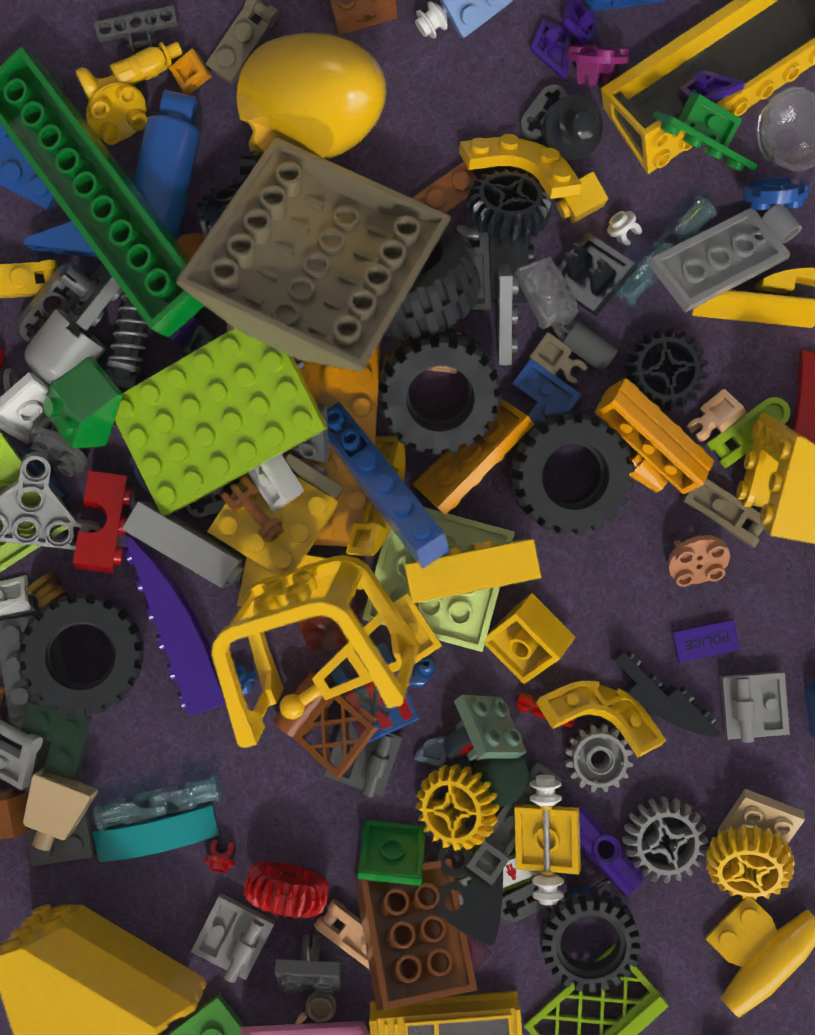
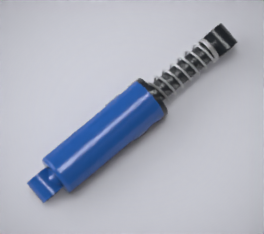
M165 89L161 99L159 115L147 118L133 184L177 240L182 233L181 229L200 144L201 131L193 125L197 108V97ZM125 294L121 295L124 306L118 308L122 314L121 319L115 321L119 326V330L113 333L114 337L117 338L116 343L110 346L114 350V354L108 357L109 361H107L108 364L104 371L121 393L126 392L139 383L141 368L137 364L138 361H143L139 357L140 350L146 348L142 345L143 336H148L147 333H144L147 323Z

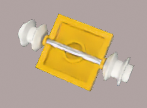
M538 775L536 780L529 783L531 787L536 789V794L531 795L530 800L537 805L517 804L514 807L516 869L541 871L540 874L532 879V883L539 886V890L534 891L532 896L539 900V903L542 905H555L558 903V900L564 898V893L558 890V886L564 883V879L555 873L579 874L581 871L579 808L553 806L562 800L560 795L555 794V789L561 786V782L555 780L553 775Z

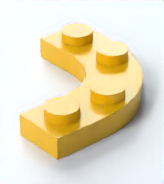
M513 134L460 141L459 154L469 170L496 166L517 167L532 173L539 180L550 199L580 195L582 183L567 161L554 148H548L529 140L519 139Z
M598 681L570 683L539 697L536 702L552 729L584 715H596L607 719L621 732L637 758L662 746L666 741L652 718L637 700L619 688L616 691L600 685Z

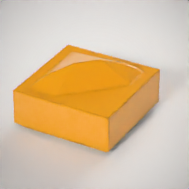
M193 48L169 67L183 93L187 95L193 93L212 77L198 52Z

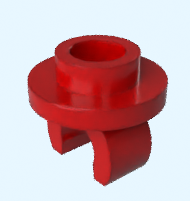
M213 840L210 845L211 855L205 856L204 863L209 865L210 871L227 873L228 868L235 867V861L231 859L234 854V845L232 842H229L228 850L220 854L216 851L218 842Z

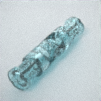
M697 196L693 200V206L686 214L678 216L654 243L651 249L653 251L652 254L641 258L636 263V271L615 295L624 304L634 308L638 297L647 288H652L659 280L648 265L651 258L674 247L672 243H667L663 240L667 236H673L680 244L700 234L699 230L709 219H714L717 216L715 207L708 200Z
M214 774L210 776V779L194 783L189 780L164 788L122 797L119 802L107 805L97 804L94 806L96 826L102 832L110 826L122 823L131 825L167 814L194 809L200 803L212 800L220 802L223 800L218 775ZM150 802L151 808H145V806Z

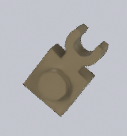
M549 332L546 333L529 357V360H534L553 375L560 370L563 372L565 381L572 385H575L578 380L571 375V368L577 367L583 372L587 369L584 362L569 359L568 356L573 350Z

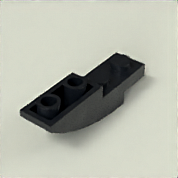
M618 649L610 657L632 679L623 689L652 713L677 727L693 733L715 738L721 734L714 726L718 721L706 709L700 712L692 704L696 699L683 686L678 690L673 685H670L663 692L662 689L665 685L653 673L647 676L640 669L643 663L631 651L625 654Z

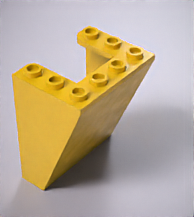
M761 412L760 419L754 422L752 428L753 447L751 451L749 450L746 453L744 460L746 473L744 481H740L738 484L736 497L743 502L742 506L762 507L760 522L764 524L765 530L770 536L815 544V444L768 413Z

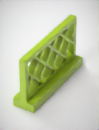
M615 942L594 962L607 957L614 950L617 943ZM630 965V969L635 976L629 975L626 977L620 974L621 980H623V997L605 996V990L603 991L602 985L601 995L582 994L583 989L579 993H571L575 990L574 982H572L569 987L566 986L524 1024V1027L531 1035H541L535 1028V1025L543 1018L556 1020L555 1035L559 1034V1020L578 1022L577 1035H581V1022L600 1024L599 1035H638L669 1006L664 995L653 986L637 966ZM627 981L641 982L648 992L640 999L627 998ZM565 998L579 999L578 1016L559 1014L560 1002ZM582 999L601 1001L600 1018L582 1016ZM604 1002L623 1003L622 1015L617 1020L604 1018ZM627 1004H633V1005L626 1011ZM556 1007V1014L549 1013ZM603 1024L610 1025L603 1031Z

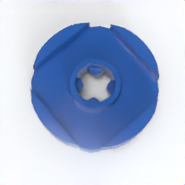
M790 177L756 179L752 187H750L748 182L743 184V200L751 202V209L754 210L769 209L771 204H784L783 206L786 208H799L803 206L804 199L808 197L809 182L807 180L800 179L799 185L791 184Z

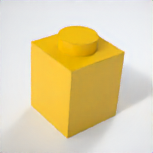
M594 172L579 179L582 183L580 195L557 198L556 206L560 215L564 219L568 218L571 224L604 207L609 199Z

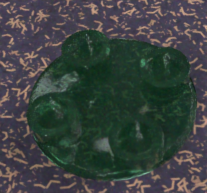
M523 756L519 758H483L479 761L474 759L471 760L469 765L471 766L473 776L477 772H482L480 781L483 784L487 781L491 782L487 790L489 793H497L492 803L499 805V807L507 806L517 801L530 782L528 766Z

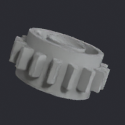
M589 723V729L586 731L579 727L577 729L579 735L576 738L572 736L568 738L572 743L571 748H564L565 754L570 756L569 759L564 761L566 767H573L569 772L572 779L579 777L578 785L583 788L588 784L589 789L594 793L597 787H602L604 792H608V786L611 785L618 788L620 786L618 781L621 778L627 779L629 777L626 773L627 767H633V763L628 760V756L633 754V750L629 747H624L627 741L623 736L617 738L620 731L615 727L610 732L605 723H601L600 728H596L593 723ZM599 750L605 751L606 757L602 763H591V757L594 752Z

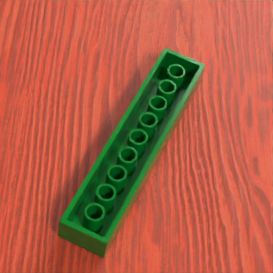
M20 47L0 66L1 126L150 329L170 337L205 306L177 285V279L191 259L43 63L23 47Z

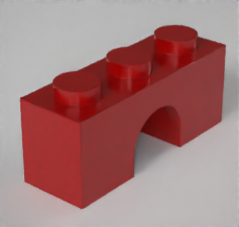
M88 471L83 500L85 509L102 512L107 517V521L104 527L97 532L87 533L78 531L73 559L75 569L114 574L115 565L121 566L123 547L118 546L120 534L126 535L122 528L128 520V516H123L125 504H131L133 487L128 486L127 476Z

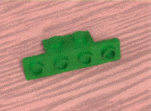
M691 92L678 119L655 111L652 116L662 122L660 129L674 136H678L679 132L684 135L683 142L698 149L701 145L705 146L706 148L703 153L717 160H721L722 157L726 158L727 160L724 164L732 169L741 172L745 167L755 171L758 166L728 148L742 119L698 93Z

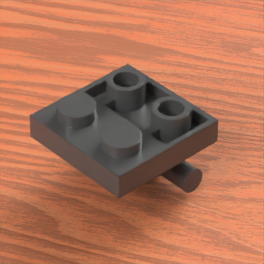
M352 722L349 723L350 740L358 739ZM342 724L335 742L343 741ZM391 732L367 743L341 779L335 778L327 769L324 777L362 789L361 794L373 798L374 794L383 797L403 735ZM343 746L333 747L330 761L338 767L344 759Z

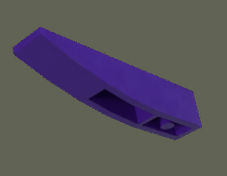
M136 537L125 539L127 547H124L125 556L129 564H134L138 576H135V583L141 594L144 593L148 602V605L145 607L150 622H155L159 632L156 635L157 643L160 650L167 653L170 662L167 664L168 673L172 681H177L180 689L178 699L184 711L187 710L189 716H193L225 704L210 644L191 606L159 560L141 540Z

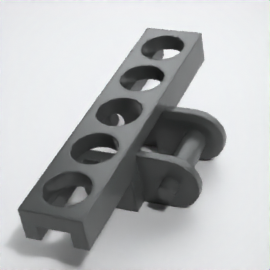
M173 5L153 10L148 8L144 12L129 15L120 14V17L94 22L99 42L125 37L130 43L127 44V48L131 49L133 54H136V48L154 47V44L157 43L156 38L152 39V35H156L155 31L179 26ZM172 14L170 21L164 22L161 20V16ZM157 17V21L154 24L152 18ZM134 18L141 19V26L138 28L131 27V20ZM121 25L122 31H117L115 26ZM111 27V31L108 34L100 33V29ZM147 32L148 39L134 42L132 33Z

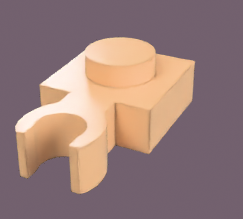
M723 389L700 408L703 416L693 419L687 427L691 434L696 429L703 428L702 431L696 434L698 441L703 442L710 436L714 428H717L721 433L745 415L746 410L726 389Z

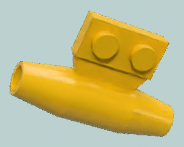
M747 896L705 936V939L729 963L741 967L720 997L736 1016L740 1018L770 997L807 959L815 947V916L808 909L776 930L773 918L752 897Z

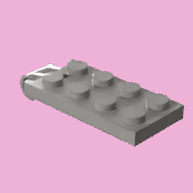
M776 204L762 218L754 209L750 208L652 257L648 265L686 313L787 260L790 252L782 243H786L794 238L801 231L802 226L791 212L783 206L784 204Z

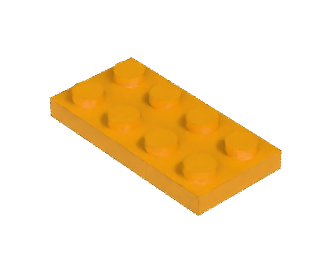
M501 398V404L496 406L498 410L495 422H488L490 430L484 436L476 435V443L469 448L466 444L460 445L459 452L450 454V449H447L412 485L446 515L459 504L463 496L473 486L480 483L483 476L496 463L500 462L505 454L535 424L528 415Z

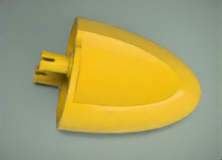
M323 33L292 34L262 44L245 62L237 85L238 113L240 120L249 123L253 130L249 140V149L251 152L256 151L255 155H263L273 139L277 137L321 158L330 160L351 149L372 130L382 113L386 99L384 74L372 55L352 41Z

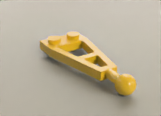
M408 593L393 601L398 612L420 644L416 663L442 646L416 605L412 604V599ZM377 613L363 627L368 636L383 622V619ZM350 641L312 677L313 686L299 695L288 694L283 697L280 702V712L287 719H297L303 714L305 705L322 695L325 700H328L373 681ZM347 657L359 676L330 688L325 678ZM396 660L387 664L393 673L399 671L400 666Z

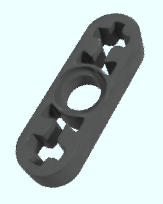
M74 263L61 265L17 319V327L24 340L31 342L48 320L44 317L49 318L56 310H49L43 307V302L47 297L56 296L60 298V305L57 309H61L64 312L79 297L63 283L57 281V277L60 272L70 276L63 270L68 264H71L73 268L85 276L80 266ZM65 289L67 295L65 296L61 290ZM37 310L42 314L41 317H39ZM37 322L39 328L37 330L31 328L28 331L26 324H35Z

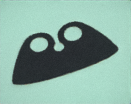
M451 844L445 848L442 846L438 854V861L441 860V870L450 877L460 878L463 875H469L472 881L469 886H463L460 882H449L439 889L440 898L436 907L440 915L467 936L483 944L492 945L495 942L501 918L503 870L494 884L491 885L466 867L470 856L477 846L476 844L472 849L466 850L464 846L460 849L465 861L459 869H451L445 863V855L449 850L454 849L453 845ZM449 890H456L463 897V904L457 911L448 910L443 904V897Z

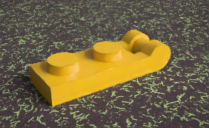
M44 260L30 263L0 264V298L36 296L58 269L57 261ZM43 274L45 283L36 284L35 275Z

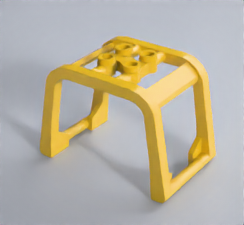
M348 555L334 556L259 580L251 585L244 595L241 607L231 623L224 627L215 640L212 657L237 744L240 747L246 748L257 745L265 728L262 719L268 707L277 704L284 690L264 631L313 616L324 615L338 622L367 668L388 709L403 703L420 644L369 565L359 558ZM336 573L324 597L310 598L312 592L318 588L316 579ZM359 582L391 634L393 655L400 666L397 678L350 607H348ZM247 636L263 690L252 711H249L229 650L231 642Z

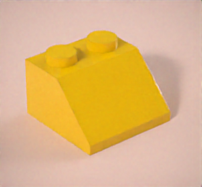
M531 593L487 633L484 645L525 684L561 659L576 637Z

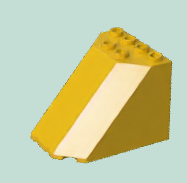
M50 904L39 906L31 911L32 915L21 921L22 925L10 933L11 937L0 943V994L13 1035H157L168 1028L167 1024L171 1021L185 1017L195 1011L197 1002L200 1001L203 989L207 985L204 977L83 905L62 904L51 908Z

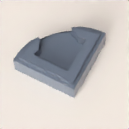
M448 735L435 736L436 738L432 737L433 739L426 740L418 748L414 760L440 767L444 766L447 754L443 747V741Z

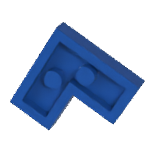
M532 359L528 361L512 384V386L536 402V405L528 414L533 422L536 420L542 421L546 419V415L552 413L562 414L564 411H570L581 396L579 392Z

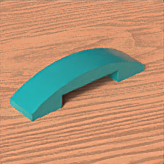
M213 804L183 810L180 814L126 826L121 824L92 831L99 862L156 854L194 844L220 834Z

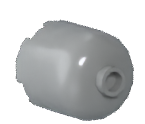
M56 308L28 344L24 358L28 367L33 371L31 374L47 384H52L85 358L93 357L97 361L107 348L95 335L89 338L79 330L80 326L66 312Z

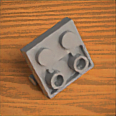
M774 671L719 676L724 737L727 740L741 739V742L750 743L754 742L755 737L790 735L785 672Z
M220 893L191 953L227 970L224 978L228 982L235 983L238 976L246 980L275 924V920Z

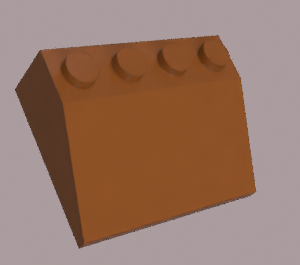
M445 859L447 866L453 869L451 859ZM441 860L423 863L421 886L360 880L358 877L354 880L377 1011L477 990L467 936L441 916L436 907L440 898L439 889L446 883L456 882L455 877H450L441 870ZM449 890L443 897V904L448 910L457 911L461 908L458 891Z

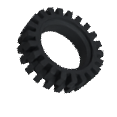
M590 887V894L585 895L583 888L576 889L578 896L572 897L570 891L564 893L565 901L561 902L558 900V903L553 905V910L548 907L544 912L546 919H541L539 937L546 967L548 970H552V975L556 980L560 977L562 978L563 985L569 987L574 982L575 990L582 991L583 985L587 984L589 992H596L595 984L601 983L603 991L610 989L608 984L610 979L617 986L622 982L621 973L626 977L632 973L630 965L636 967L638 963L636 954L640 955L641 952L639 944L641 942L640 935L629 907L626 904L623 906L622 900L618 896L612 899L610 892L603 890L602 895H599L597 888ZM586 916H597L609 921L618 931V940L614 950L600 961L580 962L574 960L564 952L560 945L562 934L571 922Z

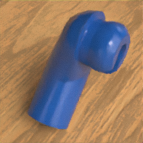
M425 657L413 668L408 688H421L433 677L436 671L433 659Z

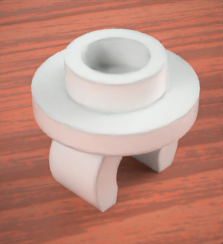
M620 211L610 219L607 232L611 237H616L620 244L629 246L631 243L627 239V231L631 229L633 233L640 235L642 229L639 224L635 223L636 215L632 211Z

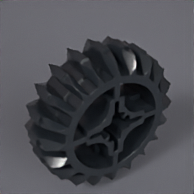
M504 168L503 172L498 173L492 170L490 175L482 174L480 180H474V184L470 188L467 197L468 217L471 219V225L477 226L479 233L487 232L489 239L496 236L500 238L501 242L504 239H511L514 243L517 238L527 241L529 236L537 237L538 232L545 229V225H547L548 219L551 216L552 199L549 198L537 178H530L529 172L520 174L518 170L508 172Z
M662 328L655 330V337L649 331L643 335L644 341L637 339L633 342L637 350L629 349L626 353L634 361L629 360L623 363L624 368L632 369V372L623 375V379H633V384L652 403L655 401V404L660 407L661 411H663L666 404L669 412L676 410V403L680 408H685L687 406L686 398L690 401L696 400L697 394L694 390L702 391L705 387L698 379L708 378V373L700 371V368L708 365V361H699L698 356L704 353V349L701 348L695 351L692 347L697 343V339L693 338L689 342H685L687 333L684 331L676 338L675 328L668 329L666 337ZM667 346L678 350L686 361L674 359ZM656 347L657 354L655 355L654 366L642 369V362L649 349ZM663 365L671 369L677 368L667 375L664 372L660 373V371L654 372ZM689 371L685 386L677 394H674L673 387L676 386L677 375ZM644 378L656 380L661 390H664V394L651 389Z

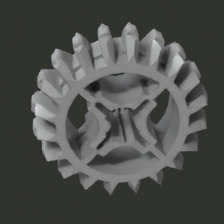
M661 797L659 806H657L654 799L651 798L648 800L649 809L646 810L642 804H638L637 807L641 814L637 816L634 813H630L629 818L634 822V825L624 824L625 831L629 833V835L622 837L623 843L629 845L624 849L627 857H632L630 861L634 864V867H639V871L643 876L650 873L652 881L656 882L661 876L664 883L669 884L671 875H674L675 879L681 882V872L685 871L689 876H692L693 872L690 866L692 864L698 867L701 866L697 856L707 855L706 850L700 846L708 843V838L702 834L706 831V826L703 823H698L701 818L697 812L691 813L692 807L687 803L681 806L680 801L674 798L669 804L666 797ZM663 818H677L683 821L686 826L682 828L678 826L667 827ZM653 822L654 828L652 833L644 837V841H642L646 828ZM662 829L670 837L668 839L669 843H667L668 850L660 842L663 841L661 838L664 836ZM687 843L682 854L678 856V848L682 844ZM648 852L652 854L663 853L667 862L653 861L644 854Z

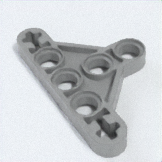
M31 452L25 455L20 464L18 480L0 491V519L3 522V526L0 529V541L75 550L76 541H72L74 537L73 527H78L77 531L87 533L91 529L97 532L103 527L98 522L92 520L77 519L49 485L50 462L42 453ZM31 460H40L44 463L45 470L38 476L30 475L26 470L27 463ZM33 490L39 493L41 499L38 504L28 506L22 502L21 497L26 491ZM23 521H31L35 524L36 530L33 534L24 536L18 533V524ZM55 525H63L68 529V534L65 538L57 540L49 534L50 529Z

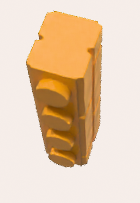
M627 378L620 380L605 391L601 402L594 411L599 418L608 423L609 427L617 430L624 441L682 494H686L705 483L714 460L700 445L696 444L685 434L679 425L670 420L658 405L652 403Z

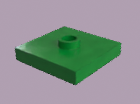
M364 820L358 879L421 886L425 826Z

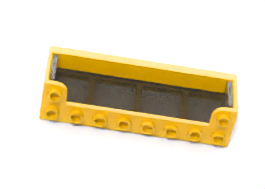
M733 0L601 88L603 108L647 174H650L657 168L664 167L672 158L693 147L682 141L684 137L682 133L679 132L678 136H674L660 129L662 122L652 116L655 111L678 119L688 100L680 94L679 88L690 81L696 73L706 70L744 81V89L714 102L738 117L744 114L749 107L761 99L768 98L776 89L787 82L794 81L802 72L815 65V0Z

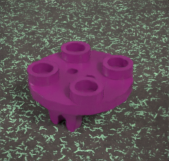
M585 44L584 46L569 45L567 46L566 60L577 62L578 84H584L588 75L589 85H596L601 79V74L604 75L603 82L610 83L615 65L629 62V48L610 47V49H605L597 44Z

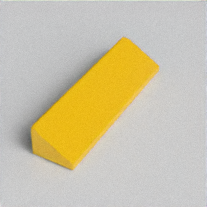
M728 290L693 308L692 315L813 328L815 326V299Z

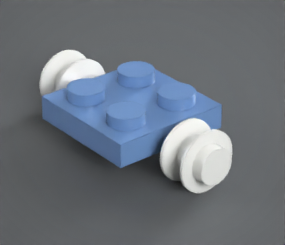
M440 0L442 4L440 6L429 1L426 13L420 10L416 11L418 19L415 20V24L424 37L429 35L435 39V30L438 27L447 30V17H449L459 37L465 38L513 0Z

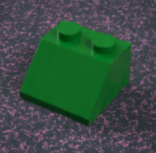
M87 357L50 384L47 398L43 402V411L71 449L106 446L123 394L93 357Z

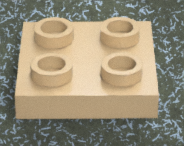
M744 789L720 825L717 834L719 835L720 830L728 832L730 825L739 829L743 823L746 828H753L757 824L760 830L770 828L772 834L780 833L783 841L789 843L805 821V815L803 810Z

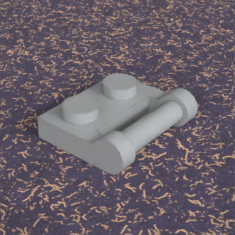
M0 716V734L22 746V749L19 750L0 740V779L22 790L30 786L36 754L42 746L43 739L34 733L27 734L2 721Z

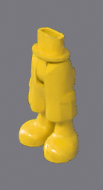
M160 42L158 47L146 48L126 59L111 64L109 67L112 73L111 76L96 78L84 67L75 70L88 101H90L93 94L106 84L126 82L134 86L143 80L157 77L158 74L172 65V59L181 56L183 53L178 42L168 46H164Z

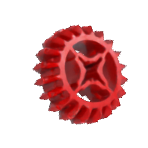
M279 861L258 862L252 865L244 883V895L246 900L252 903L253 906L260 907L263 911L272 912L273 915L291 916L296 919L299 917L309 918L310 916H318V914L323 912L329 896V883L324 876H321L316 871L309 870V868Z

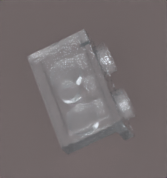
M551 257L520 267L514 275H518V283L542 329L560 322L563 326L570 324L579 312L575 297L569 293L563 282L562 272L555 266Z

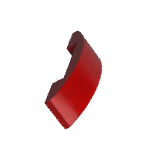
M802 350L800 352L796 379L799 382L792 430L815 444V352Z

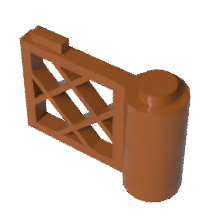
M310 670L293 694L299 695L313 686L312 677L317 672ZM328 675L325 678V681L331 688L333 687L332 682L334 680L330 675ZM341 694L325 700L322 695L305 705L303 714L297 719H287L280 711L273 719V722L279 729L294 738L338 779H341L378 730V727L374 724L377 720L374 715L364 707L358 710ZM336 700L341 705L342 719L328 720V708ZM359 721L366 727V730L359 739L350 740L349 723ZM342 724L343 741L330 743L329 725ZM315 727H322V744L312 745L306 739ZM343 746L344 759L336 767L330 761V748Z

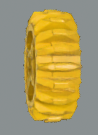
M454 764L451 767L444 765L439 770L432 771L428 778L422 781V789L416 795L421 801L416 804L415 808L422 811L417 821L426 822L427 826H425L424 832H429L430 830L433 832L432 842L442 839L443 848L449 847L452 844L455 851L460 850L463 846L468 850L472 849L475 844H482L485 838L492 834L494 829L492 826L498 821L495 813L499 810V805L492 803L497 793H489L487 790L491 782L487 781L483 784L480 781L482 772H477L473 776L471 766L461 769L460 764ZM448 785L446 797L438 799L441 787ZM471 815H477L474 827L466 828L468 818Z
M743 823L741 828L736 829L730 825L728 832L720 830L717 837H712L706 851V868L712 883L718 884L720 891L728 890L730 896L739 894L743 900L747 896L753 897L755 900H757L758 896H764L769 899L771 893L780 894L782 888H788L790 880L793 879L794 856L788 842L783 841L780 833L772 834L770 828L760 830L757 824L753 828H746Z

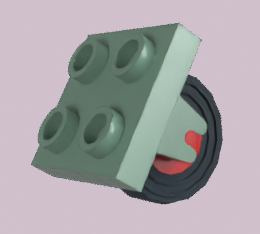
M461 695L454 701L462 720L455 726L456 730L450 733L443 741L444 750L450 760L460 761L469 759L471 761L477 759L479 761L483 758H519L526 753L522 743V736L516 729L509 714V707L502 697Z

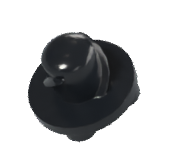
M568 95L555 101L548 109L541 127V135L545 139L547 146L558 150L560 156L570 161L583 159L594 152L601 141L603 133V121L599 109L590 99L581 95Z

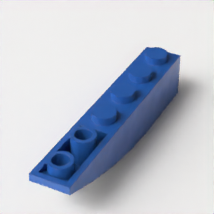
M338 402L327 409L330 445L421 568H425L449 551V547L442 529L343 405Z

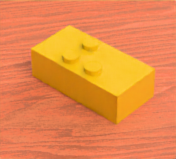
M530 538L493 545V540L475 543L474 549L465 551L461 550V546L449 547V551L423 569L416 560L405 562L412 604L541 578L534 539Z

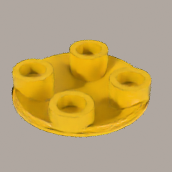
M112 82L106 84L93 94L86 110L87 123L106 144H117L119 141L131 137L137 131L145 129L147 122L146 101L142 93L129 83Z

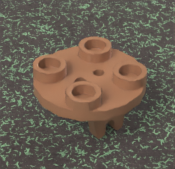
M705 535L687 539L682 543L680 540L673 541L675 549L669 555L667 565L670 575L675 579L677 585L686 587L706 581L715 582L725 576L724 569L728 566L730 552L727 544L721 538Z

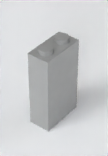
M137 502L122 528L125 532L220 588L234 585L236 582L239 583L243 577L245 567L243 564L246 561V557L175 515H162L157 505L153 502Z

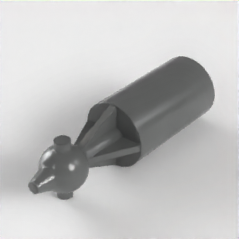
M551 304L550 307L535 305L533 310L537 314L539 321L537 325L543 328L544 325H551L559 340L571 348L573 353L600 372L605 370L618 352L616 347L579 321L557 318L554 305Z

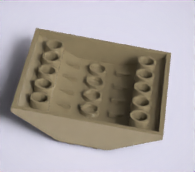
M275 137L177 279V285L238 331L303 361L363 371L448 225L451 216Z

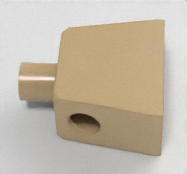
M46 768L36 772L32 777L23 820L25 826L37 830L32 843L33 847L49 851L55 838L66 840L75 831L95 798L98 789Z

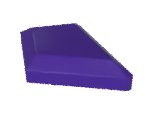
M566 0L563 26L577 43L584 46L598 31L593 23L596 20V16L591 10L586 11L579 0Z
M543 19L530 47V51L562 80H566L569 60H566L567 46L570 45L571 35L565 28Z
M703 70L696 73L690 81L681 86L679 91L687 99L691 92H694L715 102L745 87L742 80Z

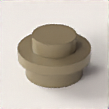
M315 991L308 996L305 1005L307 1015L315 1022L330 1020L334 1016L337 1007L336 999L333 995H318Z

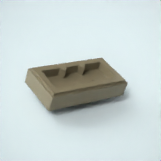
M290 453L288 454L285 461L296 476L333 499H339L343 492V487L327 478L328 472L313 462L308 466Z

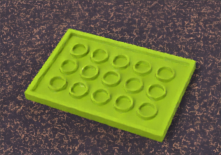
M236 328L122 393L123 396L115 417V422L160 513L164 516H169L328 429L293 356L238 331Z

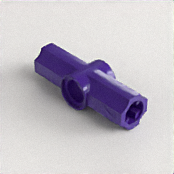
M582 805L577 806L576 808H579L580 847L584 850L587 860L591 864L598 866L623 897L628 896L643 883L645 877L622 852L618 840L608 835ZM600 842L607 848L605 859L599 855L597 850Z

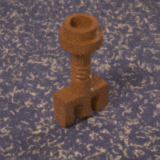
M242 475L239 479L247 487L242 491L233 483L229 487L237 496L232 499L225 491L220 496L235 513L243 506L261 527L258 533L259 536L264 540L267 539L269 542H272L284 532L282 521L278 517L270 519L257 505L253 497L260 491L245 475Z

